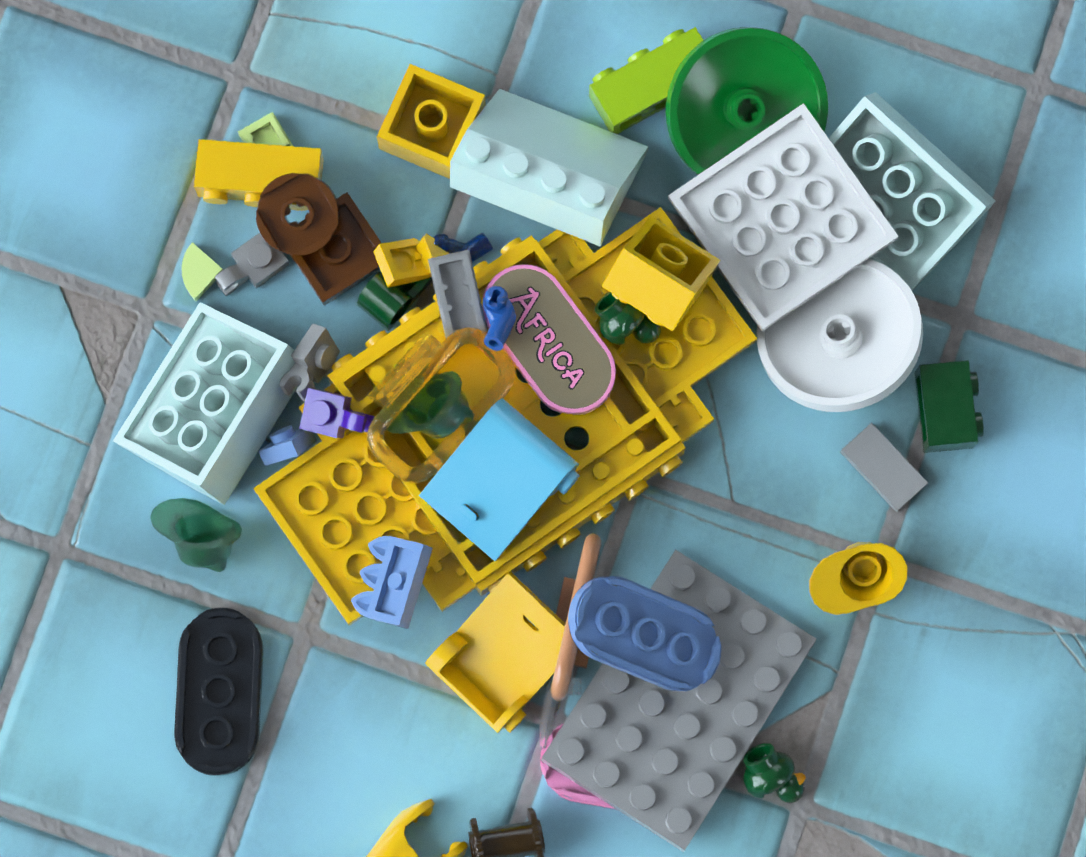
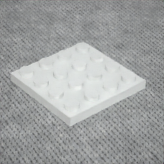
M804 103L668 195L669 201L702 248L721 260L717 269L762 332L886 248L899 237Z

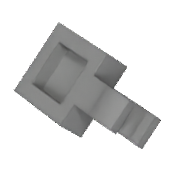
M258 233L231 253L232 258L237 264L229 266L215 276L216 284L225 296L235 291L247 280H250L257 289L289 266V261L281 251L271 247L262 235Z
M312 324L292 353L291 357L295 364L281 378L279 384L285 395L289 396L293 389L300 385L296 392L301 400L305 401L308 388H315L313 382L319 384L327 370L334 364L340 350L325 327Z

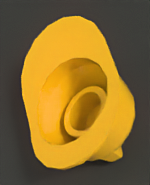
M857 542L849 545L845 550L825 557L814 568L809 580V593L814 604L824 612L834 615L851 613L894 599L903 590L907 581V565L903 556L894 547L883 543Z

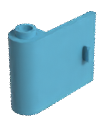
M501 398L486 412L419 496L491 559L497 561L550 496L554 495L557 491L564 495L580 477L575 472L579 463L507 401ZM470 508H472L478 514L479 517H477V515Z

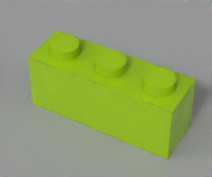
M696 27L687 32L683 29L676 30L666 36L662 41L663 45L649 51L648 48H644L630 56L627 60L628 64L617 70H614L613 67L607 68L593 77V83L589 85V98L610 132L619 134L666 108L668 90L677 68L686 55L703 41Z

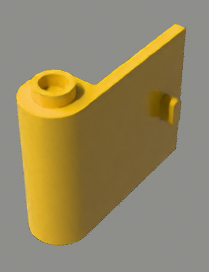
M510 571L461 627L432 653L425 664L497 733L504 728L511 733L527 716L522 710L524 706L554 674L566 623Z

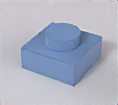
M287 426L270 435L272 441L258 452L264 465L267 466L300 455L314 444L317 439L313 432L302 429L295 431L293 426Z

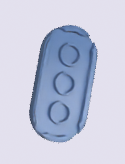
M603 576L588 581L576 592L570 604L568 624L572 639L580 651L596 661L671 691H689L700 684H705L712 678L718 668L721 658V642L712 627L715 625L704 612L618 576Z

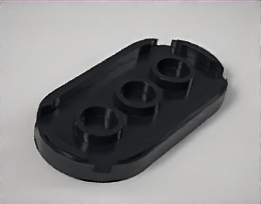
M212 608L199 614L182 632L178 649L174 728L175 744L188 765L196 771L210 776L228 775L244 767L256 752L260 736L263 641L254 623L239 611L230 608Z

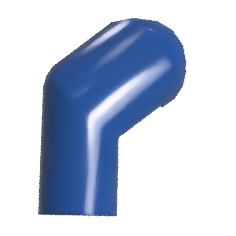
M492 286L486 291L483 298V308L491 325L484 338V344L489 349L499 351L503 349L515 324L516 313L508 298L507 291L500 286Z

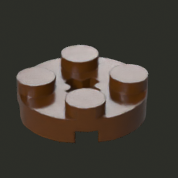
M289 173L271 181L264 188L256 210L257 226L264 240L271 247L286 254L308 255L321 249L331 240L339 225V205L334 192L324 181L308 173ZM293 202H296L299 207L305 205L309 210V213L305 215L307 222L302 226L297 221L290 223L287 219V215L291 213L289 205Z

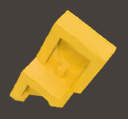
M427 233L420 241L411 238L381 243L373 251L388 288L432 277L428 259L449 253L434 244L435 238Z

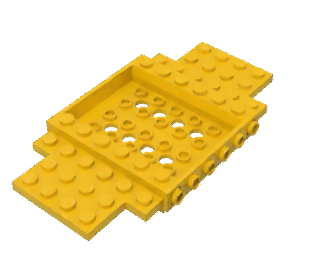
M661 207L594 253L585 240L556 229L539 242L532 235L523 241L520 237L515 238L500 250L502 255L490 264L485 260L473 267L481 304L490 281L506 268L515 265H533L546 270L556 278L608 347L615 362L616 375L611 393L607 400L592 412L581 415L562 412L555 417L545 415L540 408L541 399L528 383L518 379L516 375L517 367L505 351H495L489 349L484 344L487 332L446 341L436 294L433 296L435 302L422 311L419 307H416L407 312L399 319L401 325L387 334L383 330L372 336L365 343L367 348L355 357L352 354H347L332 365L331 369L333 372L327 375L331 385L325 388L324 391L352 397L349 410L376 416L373 432L364 431V433L345 428L343 438H333L316 433L321 442L253 489L349 626L363 617L354 608L351 599L362 592L374 591L373 588L363 581L360 570L369 565L382 564L383 562L371 553L368 544L372 540L382 536H392L433 548L422 584L443 612L474 589L478 591L481 597L487 592H491L510 571L514 574L522 568L526 572L533 570L547 559L544 552L557 543L560 548H564L581 535L578 530L581 526L590 520L595 525L600 523L615 511L612 505L626 496L630 501L643 493L649 487L646 482L658 472L662 477H665L683 463L680 459L686 449L683 443L714 422V417L692 389V386L757 341V337L712 276L699 298L674 331L661 326V333L658 339L651 343H641L634 337L633 333L625 338L624 344L617 345L609 342L600 332V317L595 312V306L598 301L610 292L603 288L602 285L621 251L650 216L680 234ZM439 374L447 379L449 387L444 395L432 397L426 393L424 383L431 375ZM503 398L579 463L575 472L580 477L564 495L557 491L554 495L550 496L497 561H494L423 500L419 494L486 412L499 399ZM304 404L298 407L301 413H303ZM456 408L467 409L473 417L470 427L463 431L453 429L448 423L450 412ZM579 427L587 432L589 442L585 448L572 450L567 447L564 436L569 429ZM470 508L477 515V517H479L478 514L472 508Z

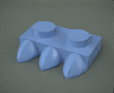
M392 536L378 537L369 542L368 547L377 559L383 561L382 564H372L360 570L361 578L374 591L357 594L351 599L354 608L367 618L408 629L433 548Z

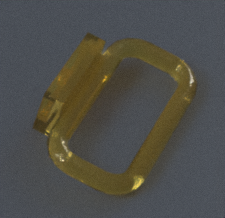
M466 327L453 332L442 344L432 334H423L367 395L376 405L383 408L369 426L367 435L369 449L375 458L395 477L404 482L415 484L427 481L446 463L486 412L499 399L504 398L509 393L514 384L516 374L513 360L504 349L495 351L489 349L484 344V338L487 333L477 328ZM466 344L475 345L498 367L499 377L496 383L420 466L413 467L407 465L385 444L384 433L386 429L460 347Z

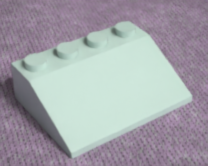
M499 89L468 127L450 161V187L601 246L648 152V146Z
M876 92L864 96L829 137V140L899 236L896 241L869 259L882 263L892 269L907 283L911 290L933 270L996 202Z
M200 302L113 441L194 490L225 505L297 389L295 387L288 396L285 395L279 386L281 378L295 364L291 357L294 349L288 344Z

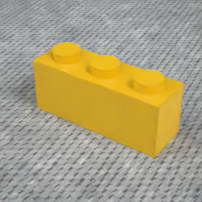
M198 139L194 189L197 196L203 197V201L207 203L227 204L228 199L244 200L245 205L258 207V202L264 188L271 181L282 175L308 173L322 180L324 162L321 148ZM296 202L289 205L291 210H308L305 205L299 207Z

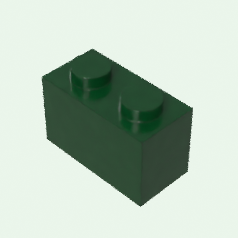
M969 360L919 365L914 374L923 452L973 449L979 442L978 437H982L984 434V425L981 412H975L973 396H978L979 383L976 371L970 372Z

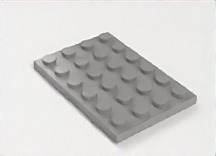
M675 549L650 589L704 612L715 625L712 627L721 642V658L715 674L705 684H700L692 690L671 691L602 663L544 753L541 761L684 852L817 639Z

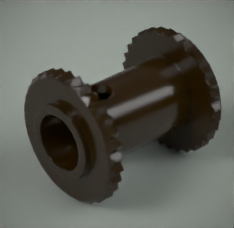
M533 808L527 809V822L504 825L487 830H479L476 818H471L469 821L470 832H468L472 857H525L534 855V857H544V837L541 823L537 819L535 810Z

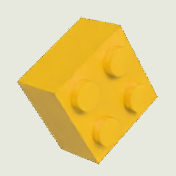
M409 64L377 134L378 147L384 152L450 179V161L466 130L486 106L485 95L413 64Z
M650 216L623 248L602 287L610 291L620 302L630 304L646 314L653 323L674 331L699 298L721 260Z

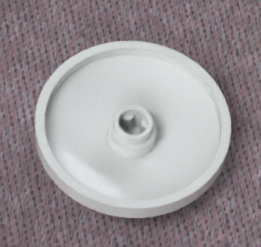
M868 259L763 332L757 325L759 355L773 384L796 403L825 412L857 410L877 403L889 396L912 372L920 355L923 342L922 317L912 290L896 272L872 259Z

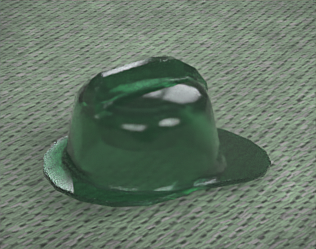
M453 371L443 372L437 375L415 378L397 387L386 399L381 409L380 420L383 427L391 433L403 434L419 431L432 438L440 439L451 435L460 425L471 422L474 418V413L469 408L465 393L461 390L462 381L460 375Z
M179 498L161 502L152 510L150 516L152 526L160 534L174 542L178 556L184 564L195 568H209L216 572L225 570L233 543L240 538L242 528L238 522L224 516L212 507L192 499Z

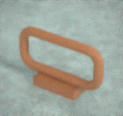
M589 534L585 538L576 579L564 577L556 615L566 624L551 686V696L557 701H562L567 697L574 666L586 669L589 657L580 651L572 639L568 624L570 604L576 592L585 583L594 579L601 549V538L597 534Z

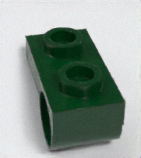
M379 272L361 291L357 306L389 331L432 282V277L388 288L382 272Z

